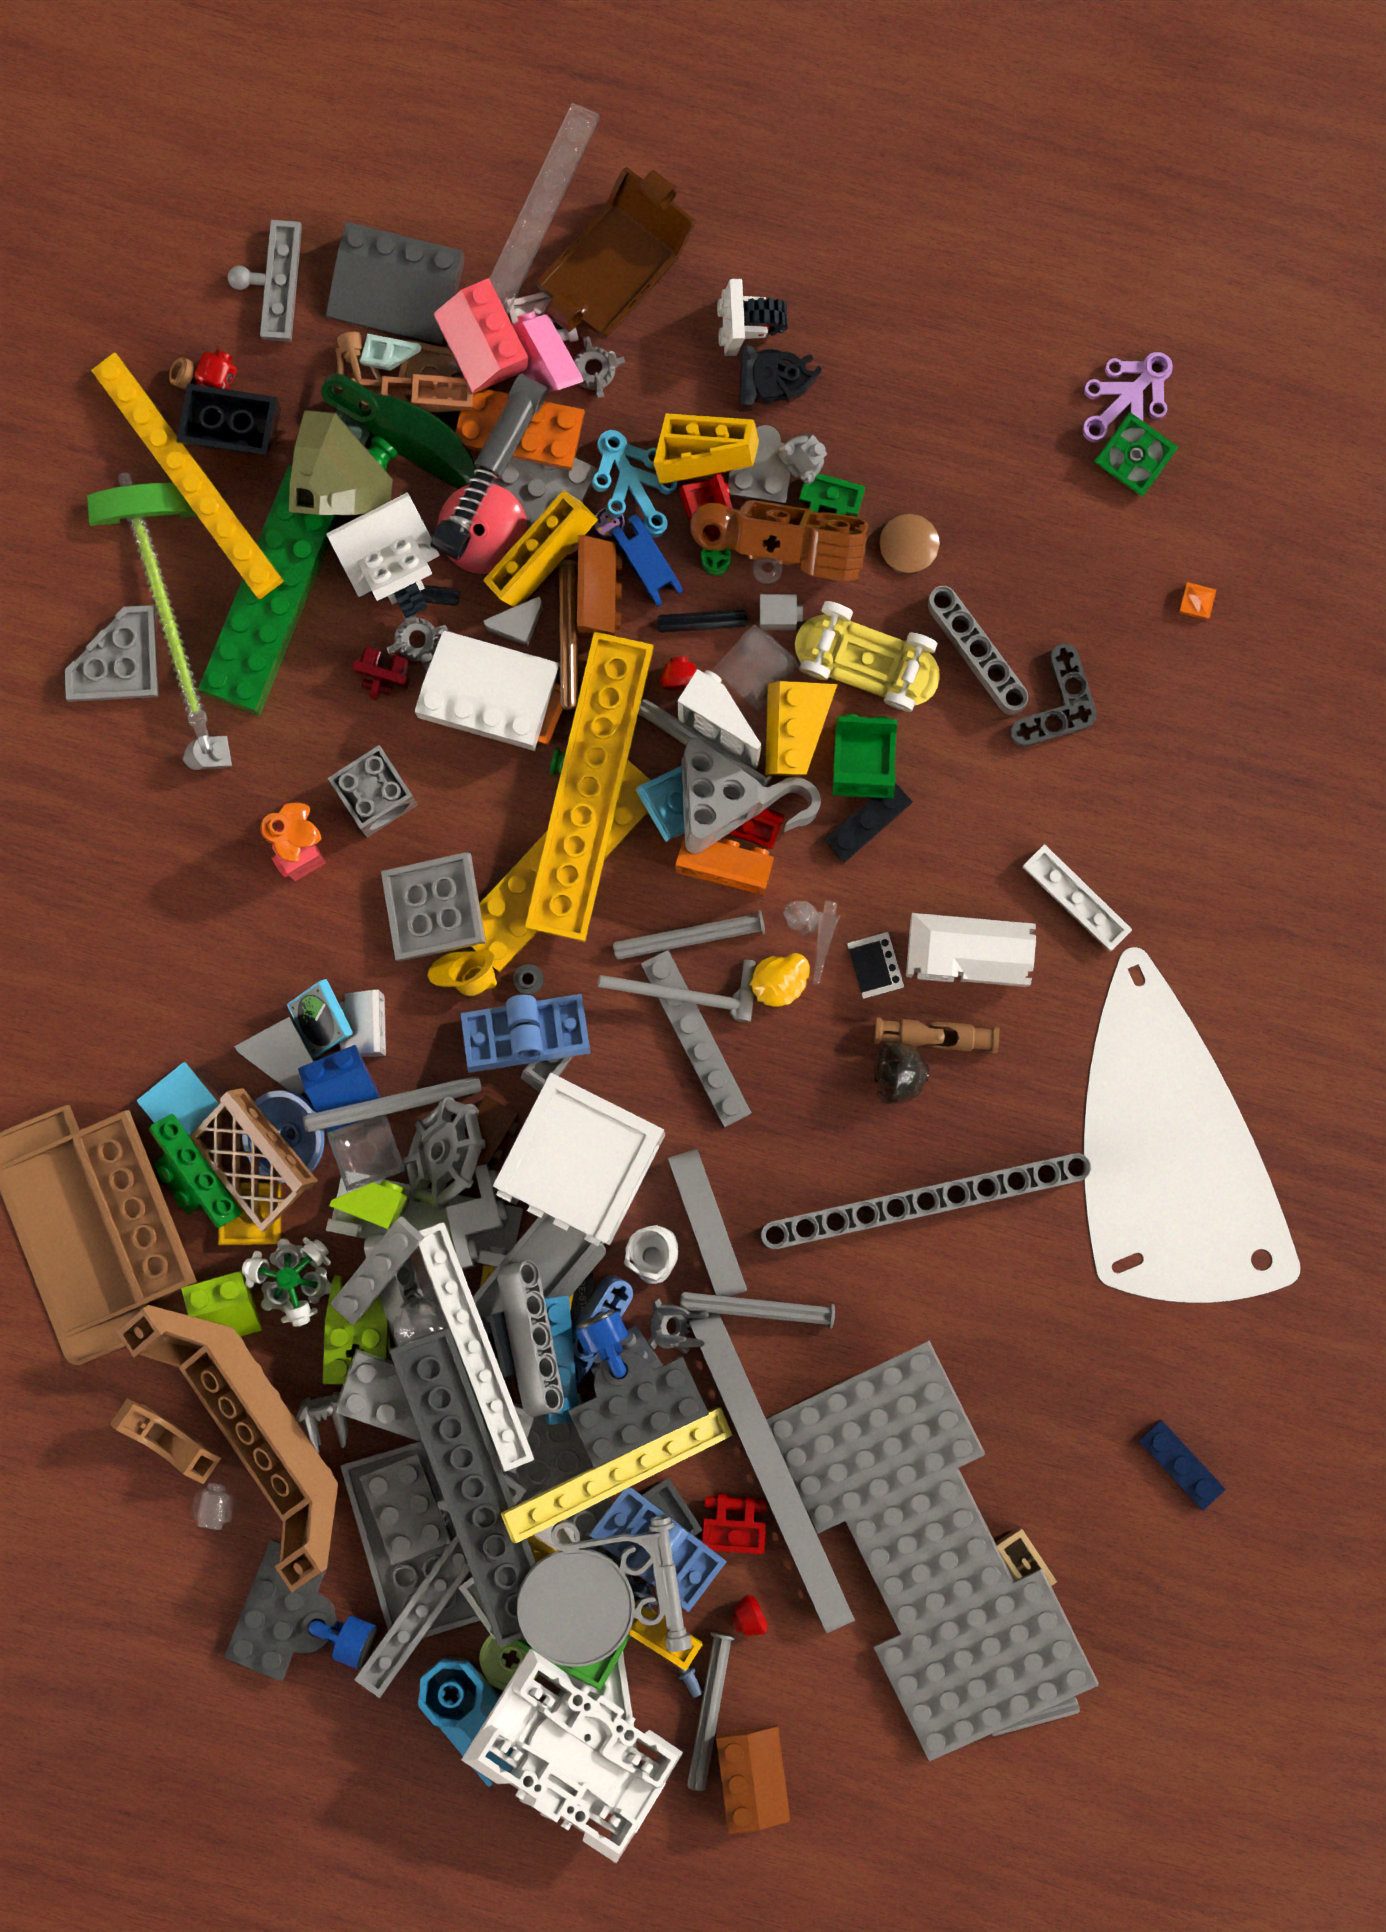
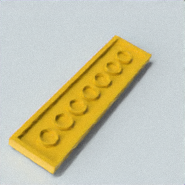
M629 760L627 761L605 859L648 814L636 789L651 780ZM547 832L479 904L486 943L471 947L475 951L489 950L493 952L495 957L493 967L499 973L538 932L525 929Z

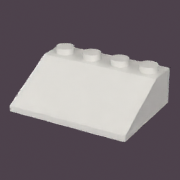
M444 631L441 634L425 676L415 708V714L423 720L535 751L560 663Z
M697 669L678 699V720L756 770L759 765L761 750L759 740L725 686L720 683L722 679L709 670L703 673Z

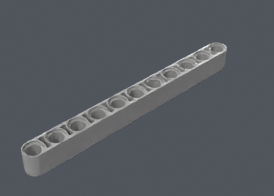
M1080 1153L1070 1154L767 1223L763 1227L761 1240L767 1248L781 1249L1070 1184L1086 1179L1091 1171V1163L1085 1155ZM1072 1159L1079 1160L1083 1165V1172L1080 1176H1073L1068 1171V1164ZM1041 1166H1047L1052 1169L1053 1179L1050 1183H1043L1039 1180L1038 1170ZM1011 1173H1018L1023 1178V1186L1019 1190H1014L1008 1185V1177ZM982 1179L989 1180L993 1184V1193L989 1197L982 1196L977 1190L978 1183ZM952 1186H957L963 1191L964 1197L958 1204L952 1203L947 1197L948 1189ZM921 1193H928L932 1196L934 1204L930 1210H922L918 1206L917 1198ZM890 1200H899L903 1204L904 1210L901 1216L893 1217L888 1213L887 1205ZM862 1206L869 1207L874 1213L873 1220L869 1224H863L857 1219V1211ZM832 1213L840 1214L844 1220L843 1227L838 1231L831 1230L826 1224L827 1217ZM808 1220L812 1223L814 1231L810 1237L803 1238L798 1235L796 1226L799 1221ZM770 1227H779L783 1231L784 1237L779 1244H771L767 1241L766 1232Z
M708 1312L709 1317L693 1318L689 1320V1324L696 1339L706 1341V1344L700 1347L826 1633L854 1622L855 1619L719 1313Z

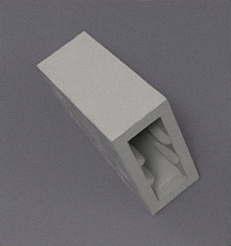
M287 1017L234 1046L239 1054L287 1090L295 1092L302 1097L305 1096L306 1100L309 1099L304 1090L298 1068L315 1060L293 1019Z

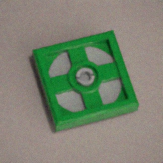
M1129 412L1093 462L1143 497L1179 447Z

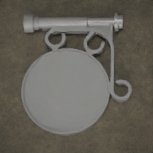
M663 1515L651 1518V1524L649 1525V1531L651 1532L635 1535L621 1534L579 1541L580 1534L574 1523L566 1520L556 1523L551 1530V1539L555 1547L560 1550L542 1558L530 1569L521 1584L517 1598L518 1622L523 1636L532 1649L546 1660L558 1665L569 1667L591 1665L605 1659L618 1649L630 1631L633 1618L639 1619L645 1625H655L662 1620L663 1616H665V1623L669 1629L667 1630L668 1635L665 1637L667 1651L677 1652L691 1648L690 1633L686 1632L683 1623L676 1568L672 1559L668 1530L674 1528V1522L670 1521V1516ZM568 1527L574 1531L576 1542L562 1544L557 1541L556 1534L561 1528ZM630 1541L641 1545L650 1556L640 1567L633 1569L626 1565L627 1556L636 1551L633 1545L626 1547L622 1551L619 1566L606 1555L586 1547ZM652 1565L658 1613L653 1618H645L641 1614L643 1605L648 1602H655L656 1599L653 1595H646L640 1598L635 1606L632 1588L625 1574L637 1576L645 1572Z

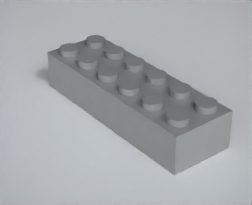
M356 1349L335 1406V1413L423 1442L394 1362ZM513 1403L527 1439L534 1417L527 1415L522 1405ZM517 1467L507 1471L515 1474Z

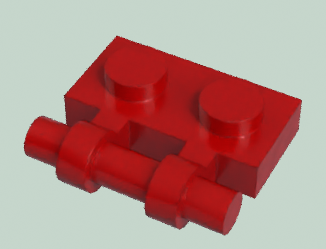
M718 1494V1497L705 1496V1509H717L716 1518H704L702 1542L713 1551L764 1554L766 1522L754 1521V1512L767 1513V1500H756L755 1496H746V1499L728 1498L727 1494ZM726 1510L745 1511L744 1520L726 1519Z

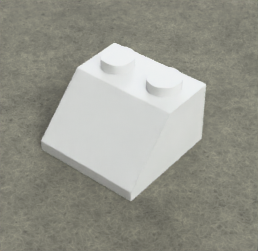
M379 990L346 993L345 1001H340L339 1005L353 1031V1035L340 1043L341 1050L356 1045L361 1057L386 1056L384 994Z

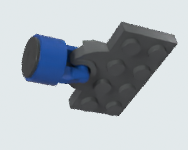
M614 1309L605 1311L576 1326L575 1332L585 1354L590 1355L598 1352L602 1360L595 1372L594 1378L596 1397L568 1409L594 1468L709 1415L682 1356L653 1369L647 1359L638 1353L623 1351L619 1341L628 1337L629 1334L618 1310L614 1311Z
M271 1539L224 1658L278 1681H283L294 1652L305 1654L318 1651L329 1643L334 1645L333 1660L356 1670L363 1668L376 1644L378 1637L377 1626L352 1615L348 1617L345 1623L337 1620L336 1608L329 1598L318 1592L327 1569L294 1592H291L274 1567L280 1563L281 1542Z

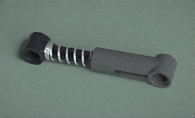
M523 374L517 377L510 390L508 401L474 463L478 468L474 470V478L469 479L470 485L464 489V497L459 498L460 504L454 508L455 514L446 521L442 520L432 537L430 547L455 560H459L463 556L471 539V533L469 532L470 526L473 524L471 520L474 515H478L476 511L479 505L483 506L481 502L484 496H488L486 493L488 488L493 487L491 484L493 479H500L534 414L536 415L541 409L549 387Z

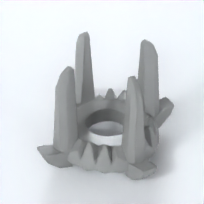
M589 336L583 337L585 349L581 350L573 360L583 378V382L578 384L585 389L595 390L597 397L602 398L604 397L603 388L613 380L615 368L625 364L624 356L617 358L614 351L607 352L599 347H592ZM590 360L599 361L602 364L601 372L599 374L595 372V375L588 374L585 370L586 363Z
M403 614L405 621L398 626L394 637L395 644L387 647V651L389 654L398 651L401 656L410 661H421L425 670H428L432 655L438 645V635L448 631L446 625L435 628L426 619L416 617L415 615L406 619ZM415 630L421 631L425 635V644L421 648H414L409 643V635Z
M659 1298L653 1302L652 1310L654 1313L650 1327L652 1336L648 1341L653 1350L659 1345L665 1349L676 1347L682 1353L687 1354L690 1351L689 1348L702 1347L706 1344L705 1340L687 1338L686 1335L690 1333V1330L687 1329L690 1327L688 1320L690 1318L709 1317L708 1312L690 1311L674 1304L662 1305ZM671 1317L676 1322V1330L672 1335L666 1329L667 1321Z
M333 1392L331 1396L313 1400L308 1397L302 1400L299 1405L296 1422L303 1421L307 1437L314 1444L317 1453H319L318 1446L321 1445L317 1420L321 1421L322 1417L324 1420H327V1416L332 1415L342 1448L346 1445L348 1436L346 1416L335 1413V1406L340 1392Z

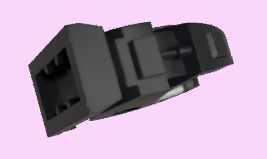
M743 345L741 352L739 412L752 411L755 401L764 405H773L774 401L786 400L789 403L796 398H800L816 381L822 371L821 367L817 366L814 371L806 369L805 365L813 361L811 354L800 359L790 352H782L775 349H765L756 352L752 346Z

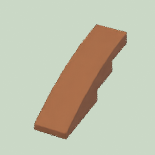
M413 374V378L382 376V380L362 379L361 384H359L375 394L402 399L428 412L472 410L473 394L465 378ZM361 401L363 404L369 405L365 401Z

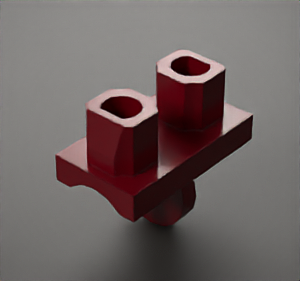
M365 647L360 660H354L352 669L356 673L375 678L374 681L363 679L361 687L371 690L370 699L376 701L380 693L391 695L393 687L384 685V681L408 688L410 679L407 677L408 659L393 655L388 670L378 667L382 652Z

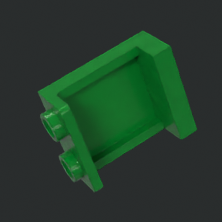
M856 714L837 716L832 795L893 799L896 780L895 754L898 720L890 719L887 716H876L874 718L860 717Z

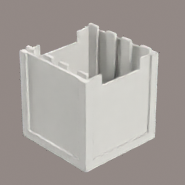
M550 1073L493 1187L499 1189L496 1194L497 1196L517 1205L519 1200L529 1204L530 1206L527 1211L542 1218L544 1212L555 1217L553 1224L566 1231L569 1226H572L586 1233L584 1240L596 1246H599L601 1241L602 1245L604 1243L611 1245L665 1137L664 1129Z

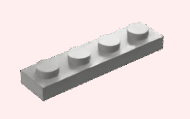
M401 1216L386 1232L330 1305L348 1322L354 1325L425 1237Z

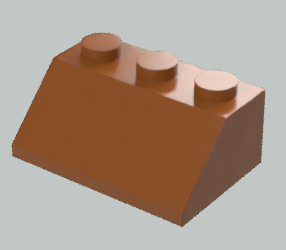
M578 535L579 638H593L594 632L615 636V630H621L622 621L621 612H616V600H622V582H616V570H622L623 555L622 552H617L615 542L585 535Z
M778 1725L716 1733L728 1835L760 1831L790 1822Z

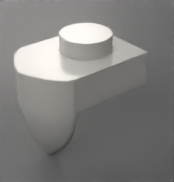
M227 736L199 737L191 741L185 749L183 762L193 770L225 769L232 766Z

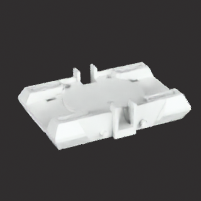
M529 1649L461 1760L497 1784H511L518 1789L515 1796L520 1799L519 1801L541 1812L540 1815L554 1822H558L559 1818H562L564 1822L561 1827L569 1831L570 1827L574 1826L584 1833L583 1842L617 1863L666 1784V1780L683 1752L651 1730L644 1734L632 1725L636 1719L628 1715L624 1721L621 1718L624 1713L623 1709L604 1696L591 1692V1688L584 1684L580 1690L572 1685L566 1672L532 1649ZM536 1673L561 1689L558 1696L533 1679ZM542 1694L546 1696L543 1703L537 1700L540 1699ZM635 1741H638L659 1755L656 1762L632 1747ZM511 1747L514 1749L511 1755L508 1756L504 1754L507 1753L508 1749ZM488 1751L512 1766V1771L509 1773L485 1756ZM642 1761L643 1765L641 1768H637L638 1763ZM610 1813L612 1816L609 1821H604L603 1819ZM590 1818L612 1833L611 1837L607 1839L586 1825L588 1819Z

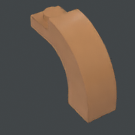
M128 1398L109 1424L116 1431L144 1444L161 1455L182 1474L202 1484L206 1482L221 1460L209 1447L176 1423L144 1404L140 1405Z

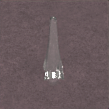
M825 901L823 913L818 912L817 955L813 978L815 985L820 983L826 955L840 917L835 915L837 903Z

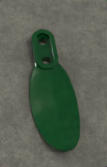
M331 374L326 377L321 387V395L328 404L353 419L363 422L365 427L374 436L377 435L388 442L400 456L457 489L470 484L469 479L474 478V470L477 469L474 465L475 462L461 439L442 420L410 402L388 395L375 394L342 374ZM361 401H365L369 405H365Z

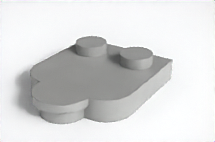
M762 425L756 428L759 444L754 466L730 471L728 480L730 497L786 505L791 472L787 468L789 464L785 465L777 455L780 452L779 447L785 443L781 442L780 434L774 427Z

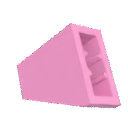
M535 311L517 316L519 322L512 324L528 356L527 371L522 372V374L549 387L548 392L583 382L581 373L548 314L536 316Z

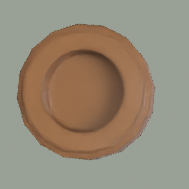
M185 357L176 359L169 371V382L171 385L185 390L187 383L196 385L197 381L193 376L197 365Z

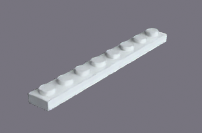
M443 1222L419 1231L425 1237L418 1246L503 1472L534 1460L446 1226Z

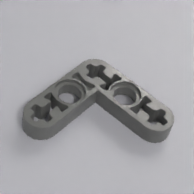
M1067 643L1059 644L1050 655L1051 668L1064 706L1017 720L1010 731L1011 740L1017 746L1022 748L1086 730L1095 722L1097 716L1096 708L1078 652L1072 645ZM1060 651H1064L1065 655L1072 656L1068 661L1070 671L1076 668L1077 672H1070L1061 677L1060 673H1064L1066 669L1063 661L1057 662L1056 660L1060 655ZM1069 679L1078 680L1081 683V692L1076 695L1069 694L1065 689V682ZM1078 708H1082L1084 712L1089 711L1090 715L1087 717L1086 723H1083L1081 719H1075L1070 722L1072 728H1068L1067 717L1063 712L1068 711V717H1072L1078 713ZM1050 716H1056L1061 720L1062 727L1057 732H1051L1045 727V720ZM1039 720V729L1043 734L1042 737H1039V731L1032 732L1028 736L1029 740H1025L1023 736H1017L1016 733L1020 731L1021 725H1024L1025 729H1032L1037 725L1034 721Z

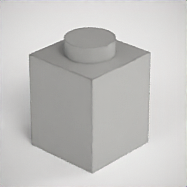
M760 594V631H796L797 622L803 621V604L797 603V594Z

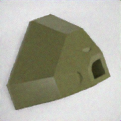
M305 410L294 449L290 479L289 512L316 515H357L368 513L391 501L393 479L336 413Z

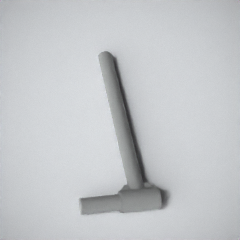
M744 960L741 987L732 997L599 975L597 987L729 1009L735 1021L749 1023L751 1022L754 993L750 982L753 979L756 961Z

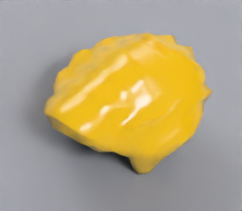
M792 953L786 957L772 956L762 960L757 965L753 979L750 982L753 993L757 997V1002H762L766 1006L781 1007L791 1004L800 997L802 991L806 988V979L809 978L810 966L808 960L799 953Z

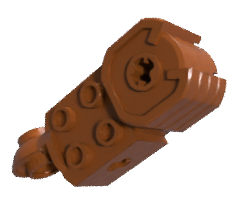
M756 500L745 502L740 510L729 509L727 506L719 503H707L693 513L690 521L691 534L695 542L704 549L710 551L731 549L736 550L739 554H746L748 558L753 560L777 559L778 563L784 565H793L801 561L800 569L806 574L843 582L859 579V572L863 567V556L867 540L866 534L868 533L869 526L866 521L858 517L828 512L818 513L812 512V509ZM710 524L716 525L721 533L712 534L706 526Z

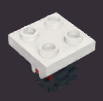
M730 279L726 289H722L721 299L717 301L718 317H723V328H719V346H724V356H737L744 339L765 338L769 334L774 336L787 330V304L785 301L781 302L780 299L774 300V298L766 299V297L743 296L742 279Z
M412 534L405 538L397 539L391 545L379 551L371 552L357 561L377 601L388 596L392 605L398 603L406 619L428 608L420 592L425 589L421 579L431 575L432 572Z

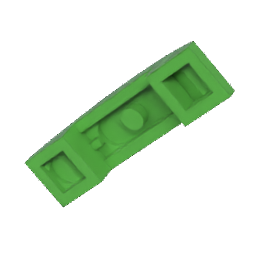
M174 483L130 485L87 495L90 526L118 524L120 519L174 514H180L181 518L198 517Z

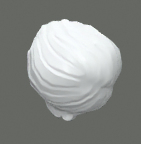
M658 1225L637 1230L630 1237L625 1248L624 1265L638 1274L646 1283L658 1284L663 1282L670 1275L678 1259L676 1236L672 1231Z

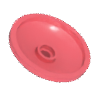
M491 483L493 487H489L486 492L488 496H484L481 502L483 506L479 505L476 511L478 515H474L471 520L473 522L470 526L471 529H469L471 539L463 556L459 560L449 557L457 566L472 573L489 574L528 530L527 516L519 500L507 489ZM469 485L458 489L446 500L440 511L438 525L442 520L446 521L455 514L454 508L459 506V498L464 497V489L468 488ZM476 524L483 525L485 529L483 535L476 534L474 529Z

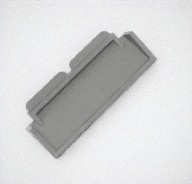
M544 1212L542 1218L538 1217L473 1296L479 1316L504 1311L498 1285V1271L503 1265L523 1260H531L537 1265L544 1297L561 1295L571 1297L605 1256L606 1249L601 1244L602 1241L599 1246H596L584 1240L586 1233L572 1226H569L566 1231L553 1224L555 1217Z

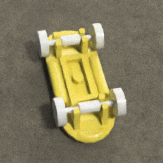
M825 601L821 610L824 614L808 619L796 635L795 651L801 662L799 670L802 673L825 681L829 677L884 698L886 704L896 709L912 712L915 705L928 701L938 688L940 679L939 667L934 657L930 654L935 652L938 643L922 634L910 632L907 640L903 641L850 621L853 614L851 609L835 602Z

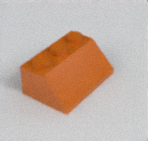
M684 836L676 861V873L764 896L774 857L769 856V851L766 849L752 847L751 851L739 848L740 843L728 839H722L721 843L715 842L699 854H692L686 849Z

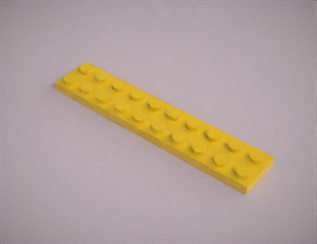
M598 632L593 634L525 929L586 942L654 649L652 644Z

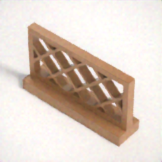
M245 1089L230 1090L220 1098L221 1103L189 1137L214 1173L261 1232H263L305 1190L311 1189L318 1180ZM226 1110L233 1116V1128L222 1127V1114ZM206 1131H214V1148H207L200 1139ZM222 1132L233 1133V1150L222 1149ZM241 1134H247L252 1140V1152L240 1151ZM222 1154L233 1155L232 1171H226L222 1167ZM240 1155L251 1156V1173L240 1172ZM259 1157H265L270 1162V1175L259 1174ZM240 1177L251 1178V1195L244 1194L240 1189ZM259 1179L270 1180V1197L259 1196ZM278 1181H285L292 1190L286 1198L278 1197ZM259 1201L270 1202V1215L266 1219L259 1213Z

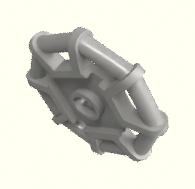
M445 1097L439 1101V1105L423 1119H418L415 1123L417 1129L408 1155L403 1159V1165L407 1168L411 1187L409 1195L413 1201L425 1202L437 1210L445 1209L449 1205V1201L465 1188L472 1186L474 1182L472 1176L481 1149L485 1148L486 1143L481 1136L477 1118L479 1111L475 1105L456 1102L451 1097ZM456 1114V1118L451 1123V1115ZM466 1126H467V1131H468L469 1139H466V1136H465V1131H464V1129H465ZM452 1178H454L455 1181L451 1183L447 1188H445L446 1183H448ZM430 1182H432V1191L427 1189Z

